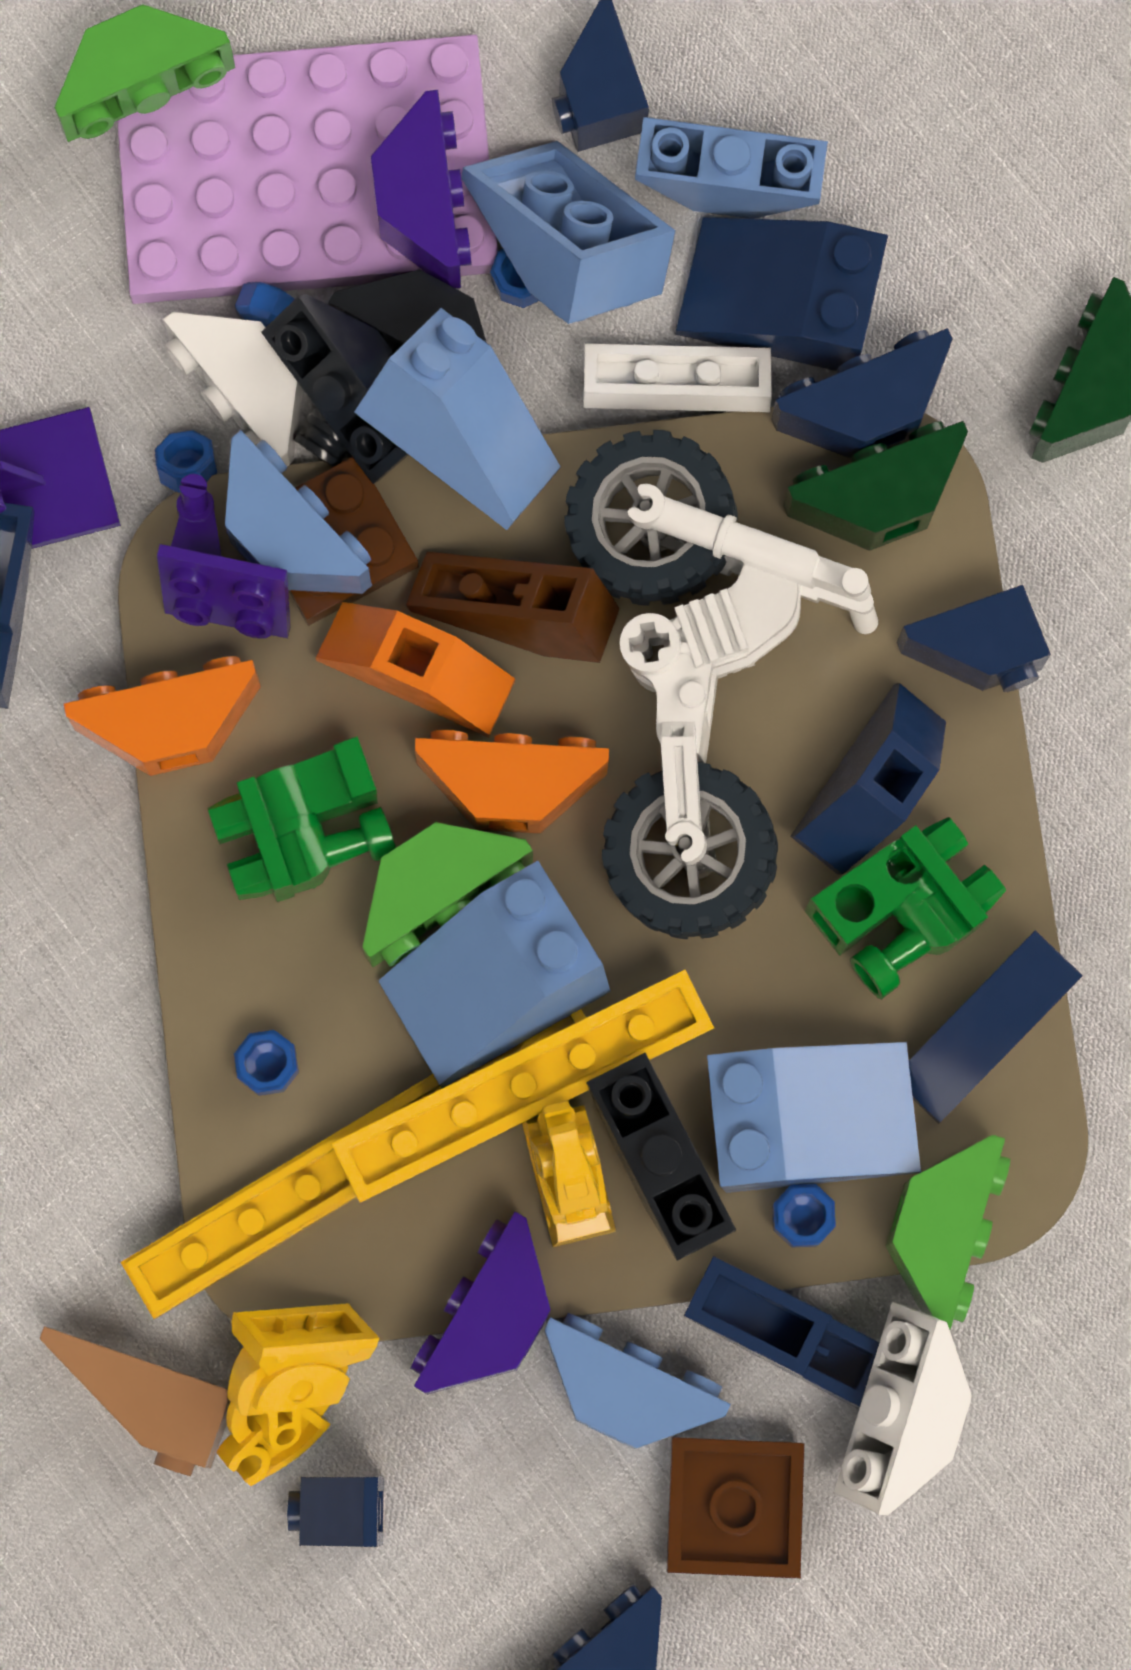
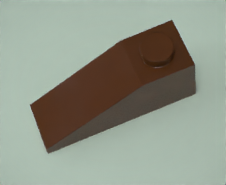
M426 552L406 603L407 608L413 613L541 656L600 663L620 609L593 568Z

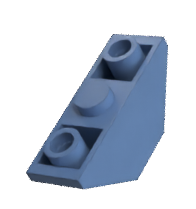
M643 117L635 180L692 211L757 219L820 203L828 141Z
M240 430L231 438L225 517V527L230 543L247 562L287 570L288 590L363 594L372 586L369 568L366 566L371 561L368 552L350 532L345 531L339 536L328 525L324 518L329 515V512L311 489L303 485L297 491L282 475L287 469L285 463L266 441L261 440L255 445Z
M568 1313L563 1323L550 1317L545 1328V1335L575 1421L633 1449H637L726 1416L731 1404L718 1398L722 1390V1386L689 1370L686 1371L682 1380L658 1369L662 1362V1357L628 1341L622 1352L598 1341L603 1329L573 1314Z

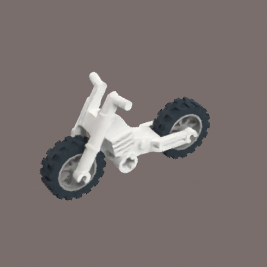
M653 430V435L642 436L640 431H633L623 434V441L613 445L610 440L596 449L598 456L591 463L587 460L582 463L576 472L578 480L575 486H570L567 492L566 504L568 512L567 515H564L565 528L573 553L581 566L593 568L611 596L618 599L620 597L628 598L632 604L649 606L650 601H661L663 605L672 604L680 601L678 596L684 595L689 591L694 595L707 586L705 581L712 574L717 576L721 573L730 576L731 573H735L739 577L730 588L720 590V593H712L704 596L705 598L701 600L696 599L690 601L687 605L683 606L682 604L674 607L677 617L671 620L655 613L641 614L630 620L621 633L620 650L623 658L640 685L647 690L656 692L657 695L656 732L661 743V767L663 771L650 775L648 772L634 781L636 786L628 794L623 792L614 804L616 810L611 820L607 819L604 826L603 836L605 838L604 849H602V861L604 868L607 870L611 889L624 907L645 926L656 932L660 931L678 939H688V937L700 936L702 939L711 938L719 935V931L729 927L734 929L747 920L745 916L754 908L757 910L767 897L765 892L770 882L773 883L776 876L778 841L772 821L756 792L750 786L748 787L741 782L739 777L725 769L722 771L714 769L710 764L706 763L718 679L727 676L729 673H736L744 668L755 666V662L783 642L797 626L800 618L801 598L815 603L822 601L849 611L854 628L861 634L872 633L878 626V617L874 608L868 576L862 569L851 568L818 556L815 550L737 523V507L727 477L722 472L717 460L710 453L707 454L702 451L698 443L683 436L682 440L674 438L671 432L665 430ZM647 476H659L656 486L640 484L637 488L633 482ZM672 479L685 485L692 494L678 501L666 497ZM625 487L634 500L632 507L629 510L609 508L614 496ZM605 521L633 523L634 526L613 546L607 535ZM641 540L642 544L650 549L651 561L633 560L625 556V554ZM669 549L675 552L673 555L661 557V551ZM664 645L658 651L659 661H646V659L651 658L653 655L652 646ZM711 809L724 816L733 829L710 837L709 814ZM663 817L667 825L665 838L668 843L645 841L652 825L659 818ZM737 841L738 855L732 870L716 860L714 849ZM643 853L674 855L675 858L651 880L645 867ZM682 868L687 870L689 898L675 896L662 890ZM712 871L727 879L714 891L701 895L699 879L708 876Z

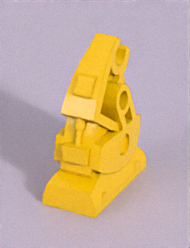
M569 1101L544 1106L538 1117L523 1122L522 1126L552 1247L616 1232L600 1159L585 1105L572 1108Z
M349 1303L233 1312L231 1322L232 1333L243 1345V1348L232 1366L227 1391V1398L230 1400V1404L227 1409L226 1423L231 1434L219 1446L217 1454L226 1466L233 1472L237 1471L248 1485L252 1486L287 1466L323 1435L331 1425L323 1414L330 1405L338 1404L350 1380L346 1375L348 1365L369 1359L375 1351L379 1337Z

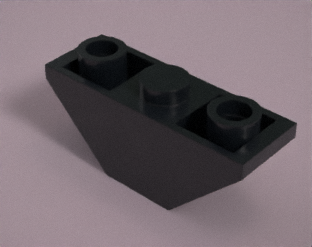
M420 269L335 291L328 301L329 306L377 329L394 353L440 308L452 317L465 321L472 327L475 334L486 342L474 298Z
M307 294L298 296L261 333L363 472L374 484L385 477L409 454L354 413V411L394 352L377 329Z
M646 1052L586 1082L623 1167L644 1208L676 1261L735 1232L736 1228Z

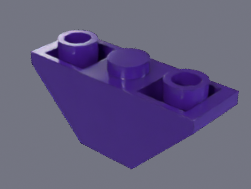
M430 90L423 93L371 155L380 238L429 275L458 289L461 288L460 266L472 265L468 228L455 229L453 208L464 207L460 169L448 170L446 150L457 149L453 111L441 112L438 90Z
M514 1212L508 1224L496 1219L477 1252L487 1259L477 1278L473 1282L463 1276L445 1306L444 1311L452 1315L453 1319L441 1340L430 1334L415 1357L410 1369L420 1374L414 1387L421 1392L429 1395L517 1371L550 1315L551 1309L527 1218L521 1214Z

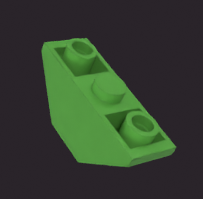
M144 4L87 28L54 107L67 141L71 142L80 137L84 139L98 137L111 129L114 122L136 112L141 114L154 112L166 105L170 98L192 87L202 89L218 83L225 77L228 71L236 68L230 41L225 31Z
M435 822L381 857L362 946L371 966L375 967L384 960L389 967L398 964L421 945L417 938L437 925L442 927L479 894L533 863V850L525 839Z
M996 1135L987 1137L905 1182L886 1243V1248L919 1310L947 1322L949 1330L953 1320L964 1322L974 1292V1284L965 1282L967 1270L972 1256L982 1259L993 1223L983 1218L989 1194L1000 1196L1010 1167L1011 1159L1001 1156L1005 1138Z

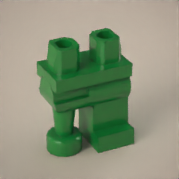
M358 736L333 745V750L315 757L271 770L257 778L253 776L236 782L238 794L229 796L207 808L219 845L252 833L254 835L259 853L227 864L239 900L258 898L274 893L276 901L280 902L295 897V893L312 888L315 889L324 882L330 868L366 852H369L372 860L380 861L381 857L396 848L382 807L360 814L358 818L359 828L327 836L324 834L322 822L378 804L377 789Z
M950 817L938 821L922 831L915 825L899 839L812 897L804 910L839 956L857 944L865 935L892 915L896 917L905 930L883 950L869 945L850 958L851 965L860 980L880 1000L899 987L900 977L897 973L898 971L927 953L941 955L949 951L978 930L988 918L986 913L1006 891L1003 883L992 869L986 865H983L962 882L947 865L948 861L968 846L965 835Z

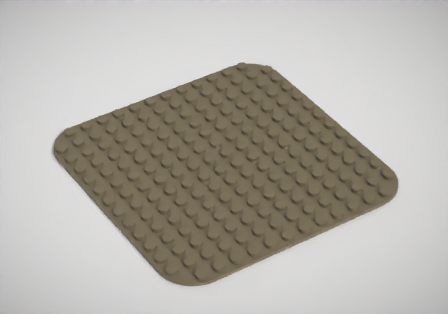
M770 407V412H725L542 434L561 467L508 530L504 529L408 455L385 477L374 484L418 559L419 567L353 602V604L397 610L454 635L513 676L516 682L489 738L316 661L318 651L338 611L308 626L289 593L291 628L288 639L273 635L264 639L252 638L238 632L234 627L208 623L204 626H193L177 620L173 615L165 614L157 553L160 544L167 546L172 544L179 519L176 508L177 499L181 492L178 493L176 491L168 496L145 518L127 548L119 576L118 604L127 689L141 686L140 680L153 673L176 671L180 677L201 672L205 663L228 656H237L241 662L253 660L261 686L213 762L149 776L136 768L184 1223L432 1075L427 1063L378 981L396 965L389 967L384 960L375 967H372L362 947L380 861L372 860L369 852L363 853L330 868L324 882L315 889L312 888L295 893V897L280 902L276 901L274 893L263 897L239 900L227 864L259 853L254 835L252 833L219 845L207 808L229 796L238 794L236 782L253 776L257 778L271 770L315 757L333 750V745L358 736L377 789L378 804L322 822L321 825L325 836L359 828L358 818L360 814L379 807L383 809L396 848L435 822L476 830L422 771L416 761L415 738L430 739L432 731L455 730L467 733L469 735L468 741L494 742V736L497 734L514 733L532 737V744L558 746V739L584 737L595 740L596 748H609L607 775L543 832L479 831L525 839L533 850V863L536 861L540 862L603 963L611 992L581 1008L586 1017L686 970L714 1029L651 1059L650 1062L736 1228L735 1232L676 1261L644 1208L614 1149L591 1093L588 1090L568 1101L572 1108L585 1105L600 1159L616 1232L552 1247L521 1123L359 1203L357 1198L353 1199L206 1288L205 1291L208 1296L231 1320L233 1312L349 1303L379 1337L378 1342L423 1337L430 1334H444L453 1319L452 1315L444 1311L451 1295L463 1276L473 1282L475 1281L487 1260L477 1253L483 1240L496 1219L508 1224L514 1212L527 1218L551 1309L547 1320L550 1317L553 1319L566 1318L568 1313L578 1317L691 1302L713 1256L779 1290L901 1275L886 1248V1243L903 1185L917 1174L817 1184L835 1201L836 1227L817 1247L791 1248L773 1231L772 1205L788 1187L726 1193L720 1187L707 1055L769 1048L907 1042L908 1059L910 1060L1035 930L1060 953L1019 689L1003 692L1001 685L982 691L901 654L897 644L903 626L1003 592L986 487L974 459L964 445L928 528L870 551L787 516L783 504L787 488L794 485L792 480L797 475L817 466L826 465L828 470L831 471L852 462L848 457L776 431L771 420L774 407ZM925 413L920 427L938 421ZM653 430H665L671 432L674 438L682 440L683 436L698 443L702 451L707 454L710 453L717 460L722 472L727 477L737 507V523L815 550L818 556L851 568L862 569L868 576L874 608L878 617L877 628L872 633L861 634L854 628L849 611L822 601L815 603L801 598L800 618L797 626L783 642L755 662V666L744 668L736 673H729L727 676L718 679L706 763L710 764L714 769L721 771L725 769L739 777L741 782L748 787L750 786L756 792L772 821L778 841L776 876L773 883L770 882L765 892L767 897L757 910L754 908L745 916L747 920L734 929L729 927L719 931V935L711 938L702 939L700 936L688 937V939H678L670 937L669 934L660 931L656 932L648 928L624 907L608 882L607 870L604 868L602 861V849H604L605 845L603 832L607 819L611 820L616 810L614 804L623 792L628 794L636 786L634 781L648 772L650 775L663 771L661 767V743L656 732L657 695L656 692L647 690L640 685L623 658L620 650V637L624 627L634 617L646 613L659 614L671 620L677 617L674 607L682 604L683 606L687 605L690 601L696 599L701 600L705 598L704 596L712 593H720V590L730 588L737 581L739 575L731 573L730 576L719 573L715 576L712 574L705 581L707 586L700 592L692 595L689 591L684 595L678 596L680 601L663 605L661 601H650L649 606L632 604L628 598L620 597L618 599L612 596L620 609L600 663L541 656L413 613L406 606L426 552L582 567L573 553L569 536L566 533L564 515H567L568 512L566 504L567 492L570 486H575L578 480L576 472L585 460L591 463L598 456L596 449L610 440L613 445L623 441V434L633 431H640L642 436L653 435ZM342 458V462L350 458ZM326 461L291 464L287 466L282 475L295 488L333 468V466ZM229 472L212 475L207 482V491L212 495L215 504V518L222 557L247 562L230 543L225 527ZM647 476L633 482L637 488L640 484L656 486L659 476ZM672 479L666 497L678 501L692 494L685 485ZM625 487L614 496L609 508L629 510L632 507L634 500ZM605 521L607 535L613 546L634 526L633 523ZM641 540L625 554V556L633 560L651 561L650 549L646 548ZM669 549L661 551V557L673 555L675 552ZM664 645L652 646L653 655L651 658L646 659V661H659L658 651ZM900 683L946 721L940 770L906 821L843 875H837L790 836L892 686ZM711 809L709 814L710 837L733 829L724 816ZM663 817L659 818L652 825L645 841L668 843L665 838L667 825ZM950 817L965 835L968 846L948 861L947 865L961 882L983 865H986L992 869L1003 883L1006 891L986 913L988 918L978 930L949 951L941 955L927 953L898 971L897 973L900 977L899 987L880 1000L860 980L851 965L850 958L869 945L883 950L905 930L894 915L889 917L865 935L857 944L839 956L804 910L812 897L899 839L915 825L922 831L926 827ZM737 841L714 849L716 860L732 870L738 855ZM643 853L645 867L651 880L675 858L674 855ZM682 868L662 890L675 896L689 898L687 870ZM712 871L708 876L699 879L701 895L714 891L727 879ZM435 926L417 939L422 944L441 926ZM1067 993L939 1124L913 1100L921 1172L991 1135L1005 1138L1001 1156L1011 1159L1008 1175L1000 1196L989 1194L983 1218L993 1222L991 1234L982 1259L972 1256L969 1266L990 1263L1009 1257L1039 1240L1064 1215L1080 1186L1088 1154V1125ZM275 1030L294 1044L299 1073L284 1092L259 1096L238 1080L234 1053L249 1033Z

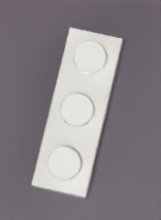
M585 344L583 408L770 412L772 397L771 348Z

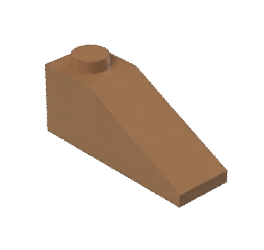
M44 1326L40 1340L141 1446L157 1451L153 1464L190 1477L195 1465L203 1468L212 1467L227 1425L226 1415L230 1400L227 1398L228 1389Z

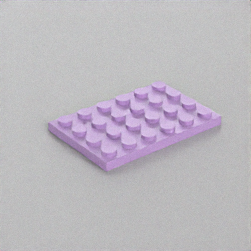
M477 35L233 55L236 68L228 71L225 77L218 83L202 89L192 87L172 96L166 105L154 112L146 114L136 112L117 121L129 288L133 304L239 295L243 284L247 282H263L280 288L283 291L361 285L419 269L422 270L380 238L371 155L425 91L438 90L441 112L453 111L457 149L446 150L448 170L460 169L462 176L463 167L489 160ZM462 180L464 207L453 208L455 229L468 228L472 265L460 266L461 276L489 274L498 252L497 237Z

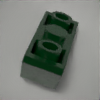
M1116 277L1112 278L1104 297L1092 292L1077 327L1088 331L1080 350L1068 345L1053 378L1054 381L1064 385L1055 404L1045 399L1043 400L1029 431L1030 435L1040 438L1031 458L1041 463L1122 435L1131 421V295L1125 281Z
M942 421L933 422L912 432L908 437L910 441L889 449H887L884 443L875 444L855 453L850 459L852 462L831 471L828 470L826 465H822L800 473L792 480L794 485L787 488L783 504L787 516L869 551L926 530L968 434L964 421L947 427L944 426Z

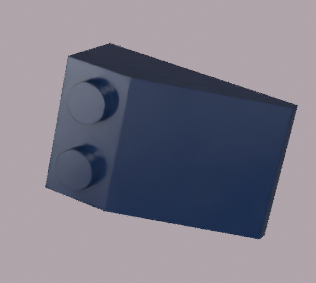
M703 217L675 335L728 347L771 348L772 357L837 371L838 367L862 353L888 235L829 221Z

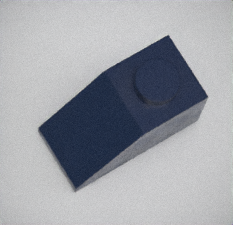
M600 0L560 71L559 96L552 98V107L561 134L571 132L577 152L640 134L643 117H648L649 106L612 0Z
M1023 585L903 626L897 641L901 654L982 691L1001 685L1003 692H1010L1035 682L1039 679L1037 672L1042 670L1051 655Z
M301 1477L300 1491H289L288 1531H300L299 1546L378 1547L383 1545L384 1478Z

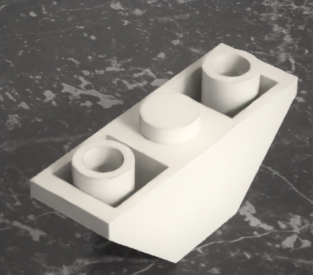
M172 312L166 316L163 321L170 340L164 345L166 352L184 375L187 376L194 370L204 382L207 388L201 393L219 419L225 422L232 417L255 445L264 440L276 451L286 467L293 464L296 445L294 438L298 430L303 389L261 333L265 326L260 321Z
M892 1302L836 1483L835 1494L877 1514L888 1516L953 1460L972 1395L947 1322L906 1305Z

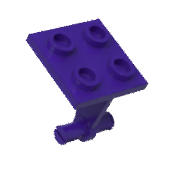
M90 407L0 430V513L6 510L4 503L34 508L32 549L121 526Z
M186 475L182 478V485L179 487L181 494L177 499L176 505L179 519L171 546L160 544L157 553L165 614L173 615L177 620L193 626H204L208 623L234 627L238 632L252 638L264 639L273 635L288 639L291 624L287 570L222 557L215 518V504L212 495L207 491V482L201 475Z

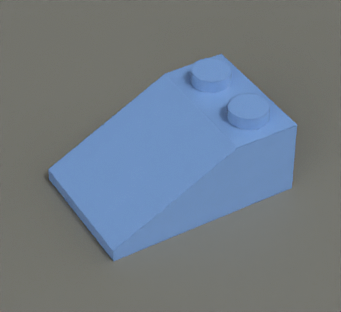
M551 142L463 167L461 176L463 182L527 290L552 310L557 317L570 324L662 294L676 230L560 142Z
M442 308L388 359L354 411V413L506 530L509 529L561 467L492 347L479 338L469 324L459 318L452 317Z
M539 861L534 862L479 894L378 980L441 1089L611 992L603 963Z
M907 1042L769 1048L707 1055L720 1187L726 1193L789 1187L790 1185L819 1184L921 1173Z

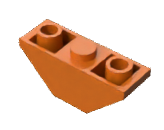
M342 602L316 656V661L488 738L516 682L513 676L454 635L397 610Z
M228 656L205 663L201 672L180 677L176 671L153 673L140 680L141 686L116 691V688L110 685L92 687L80 692L77 701L64 703L66 717L75 731L149 776L213 762L261 686L253 660L241 662L237 656Z
M455 730L432 731L430 739L415 738L417 765L476 830L541 833L600 782L608 772L609 748H596L595 740L584 737L558 739V746L532 744V737L514 733L497 734L494 736V742L468 741L469 735L467 733Z

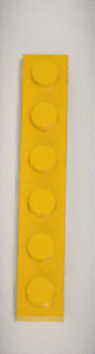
M683 970L332 1142L331 1145L359 1203L539 1115L544 1106L568 1101L588 1091L586 1082L645 1052L649 1060L714 1029V1026L686 970Z

